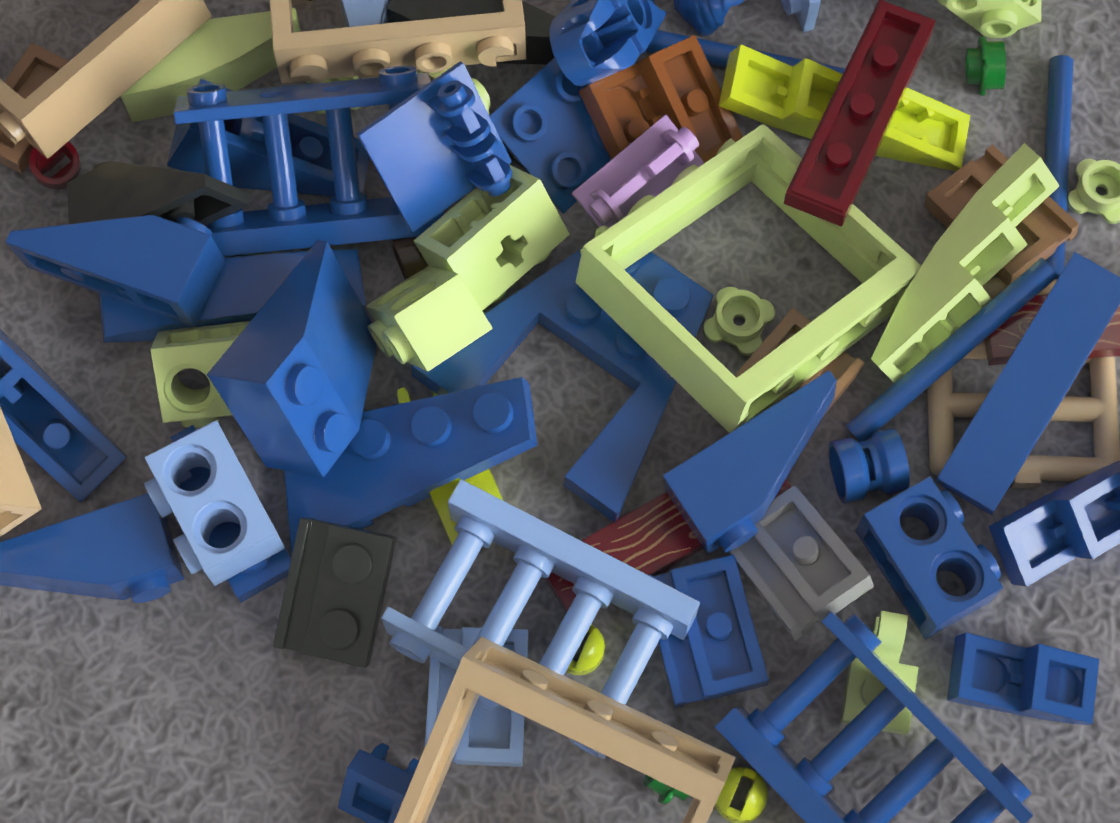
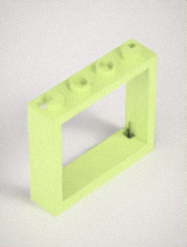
M764 124L737 142L730 138L719 149L715 157L700 167L695 164L687 167L678 175L672 186L656 197L647 195L640 199L625 218L610 228L607 226L597 228L595 238L580 249L581 258L575 282L729 433L781 401L889 318L921 267L913 257L854 204L842 227L785 205V193L802 158ZM752 182L862 284L736 378L638 284L625 269Z

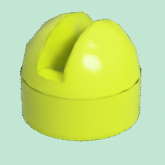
M593 624L590 625L587 631L590 635L582 647L578 662L572 660L566 673L586 675L594 671L601 664L605 652V641L602 633Z
M746 767L731 768L715 807L720 815L730 822H751L766 807L768 801L767 785L763 778L752 769ZM743 776L752 780L753 784L747 793L742 811L730 807V803Z

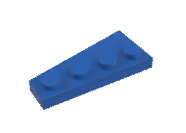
M518 377L363 412L358 433L324 478L284 470L291 553H293L299 520L302 517L364 529L374 524L372 519L401 505L410 507L431 497L430 491L457 478L466 480L537 446L530 384L523 377Z

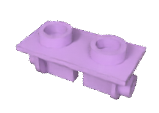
M664 115L574 190L572 195L598 227L607 226L610 228L625 218L640 199L647 195L656 197L672 186L678 175L687 167L694 164L700 167L704 164L695 152L699 142L688 128L683 126L678 130L668 116Z

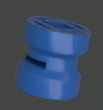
M891 428L873 432L869 440L860 442L850 437L830 441L828 450L829 464L836 491L842 503L846 504L864 500L867 493L881 490L889 495L903 492L909 488L910 475L907 455L896 429Z

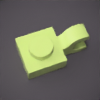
M881 611L880 617L875 618L873 633L882 643L874 652L915 693L919 667L899 663L906 635L908 615ZM858 658L848 666L840 723L849 724L886 688ZM905 707L882 731L907 735L910 731L912 713Z

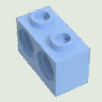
M217 420L145 457L154 478L145 482L144 485L161 517L164 518L174 513L184 534L173 539L191 574L203 569L213 585L216 586L285 549ZM195 467H205L211 470L208 482L200 489L185 491L179 488L180 480L188 470ZM224 522H234L241 525L240 535L232 545L225 548H215L209 545V536L217 525Z

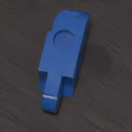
M571 0L552 20L550 26V43L554 57L567 79L574 85L584 87L635 64L639 55L647 50L667 13L655 5V0Z

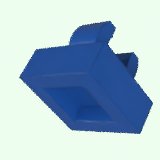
M384 743L377 745L371 754L359 749L347 767L338 809L367 823H394L419 760L413 758L407 769L402 770L386 762L389 746Z

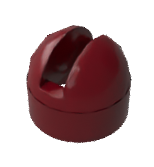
M69 141L48 159L34 147L29 156V165L34 178L46 188H66L67 182L79 176L81 169L80 158L76 148ZM65 155L69 158L70 162L51 178L44 176Z

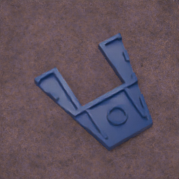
M579 249L484 314L492 326V330L430 371H425L412 365V377L437 395L486 385L539 323L634 390L629 399L565 475L563 483L565 488L615 523L622 512L625 500L638 475L677 381L575 283L581 258ZM649 252L625 269L692 336L697 338L714 296L712 293L652 252Z

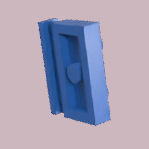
M734 554L672 569L669 573L652 577L700 602L696 618L684 640L670 634L667 640L660 639L658 641L674 708L683 707L685 704L701 700L707 701L768 686L769 678Z

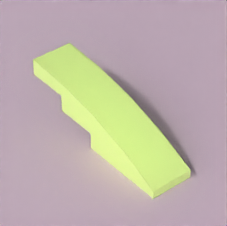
M1025 143L974 194L933 246L900 298L871 357V360L894 383L992 300L982 286L1028 245L1015 227L1059 187V184L1041 157Z

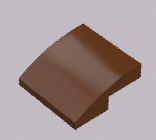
M696 35L649 55L632 66L589 84L578 91L611 160L664 115L668 116L678 130L685 126L694 134L699 142L695 152L704 163L715 157L719 149L730 138L737 142L743 137L732 112L718 106L721 89Z

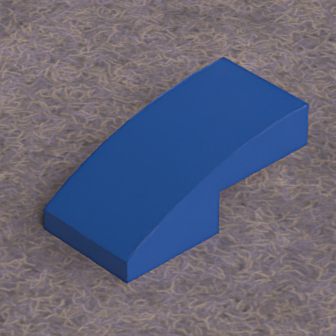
M966 632L955 637L947 701L1048 721L1090 725L1093 724L1099 659L1043 644H1036L1026 648Z

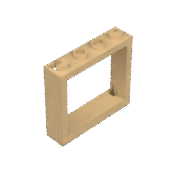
M140 0L26 99L0 79V129L15 145L24 138L48 159L212 17L204 0Z
M270 0L273 51L281 83L303 81L321 83L325 79L353 76L376 78L379 77L381 69L393 66H413L423 72L435 73L444 71L450 66L453 67L460 61L464 65L483 64L486 66H497L496 62L526 59L525 20L522 0H502L503 12L294 32L291 0Z
M481 636L460 661L394 823L427 822L479 695L693 797L682 823H707L736 757Z

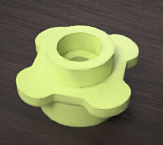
M1085 159L1081 161L1075 169V174L1078 177L1076 188L1068 195L1067 204L1069 208L1077 214L1090 212L1100 215L1109 224L1119 223L1120 164L1111 160L1096 161L1094 159ZM1096 188H1104L1106 195H1099L1096 192Z
M735 287L723 288L716 297L717 308L714 316L707 319L704 323V335L712 343L724 341L736 346L742 355L751 356L763 343L760 336L765 325L774 320L775 309L768 300L760 299L750 291L738 290ZM740 316L744 318L745 323L741 326L736 325L733 321L735 317Z

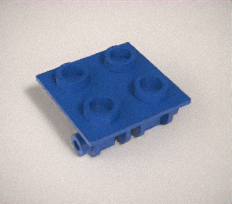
M554 57L489 116L507 153L510 152L528 174L541 180L554 206L564 214L577 202L572 192L611 159L578 92L584 87L574 85L567 79Z
M461 61L356 133L408 229L412 233L476 187L482 191H487L493 197L506 193L511 187L510 178L512 170L509 164L512 161L464 63Z

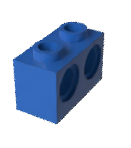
M931 477L866 512L855 530L925 640L990 603L1003 589L1002 584L998 580L1001 577V572L995 558L984 545H975L962 525L964 523V515L958 502L947 490L939 491ZM904 517L920 519L928 527L930 538L915 540L908 537L901 528L900 519ZM939 571H950L957 574L964 582L965 595L951 596L945 593L937 583L936 573Z

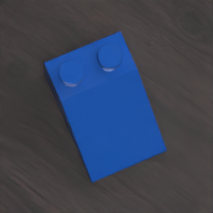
M316 241L207 374L266 467L321 478L325 477L359 431L377 345L367 327L372 322L327 241Z

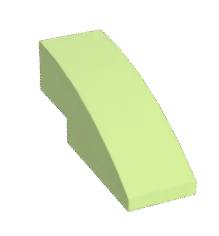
M292 8L294 32H301L296 8ZM271 11L213 18L205 22L121 95L131 121L138 122L173 115L178 96L187 95V89L197 86L200 79L215 84H223L227 89L237 91L277 68L273 51Z

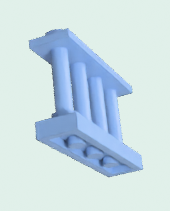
M460 479L448 500L450 517L452 521L457 523L455 530L459 534L414 614L409 618L387 607L381 617L386 633L393 636L389 645L395 650L419 663H425L427 657L431 656L457 670L462 657L469 649L439 634L435 629L482 547L489 548L491 543L494 542L516 553L513 560L517 563V566L473 645L482 636L503 646L541 577L548 578L552 572L574 584L572 591L576 594V597L539 664L564 675L600 608L607 609L609 604L612 603L633 614L632 622L636 627L601 694L626 704L660 639L667 640L670 634L684 640L696 618L700 602ZM569 738L572 744L583 751L601 759L606 758V755Z

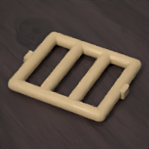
M992 277L982 287L991 298H994L1007 285L999 277ZM1055 279L1037 295L1049 294L1058 279ZM982 341L963 359L987 360L985 341ZM1115 357L1087 359L1085 363H1089L1091 397L1065 396L1050 420L1092 422L1094 457L1029 455L1011 483V488L1037 489L1041 481L1074 482L1120 460ZM952 368L927 388L929 468L936 476H939L954 451V417L974 418L988 393L953 392Z

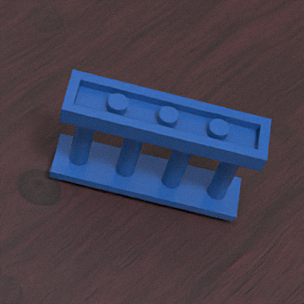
M393 66L381 69L379 77L228 92H226L225 85L213 83L190 87L187 89V95L178 96L174 109L175 125L198 122L205 174L232 186L224 120L262 116L273 202L267 206L268 209L244 212L243 209H240L206 225L213 233L212 238L223 256L311 248L317 240L327 241L329 246L418 237L444 215V211L412 233L391 197L367 199L365 194L360 193L351 108L388 104L389 110H391L430 83L429 73L417 74V69L413 66ZM325 110L335 196L330 198V203L305 205V202L298 199L287 114Z
M830 612L822 620V623L837 639L764 711L756 708L749 714L743 707H735L715 726L806 823H889L955 757L980 781L985 789L950 823H992L1005 809L1020 823H1027L1033 817L1032 811L1024 803L1032 792L1003 763L992 771L874 652L882 641L854 613L843 621L836 613ZM858 658L886 688L811 761L804 757L797 764L779 745L786 737L782 731L841 672ZM906 707L935 738L860 811L853 807L845 814L827 795L834 788L830 781Z

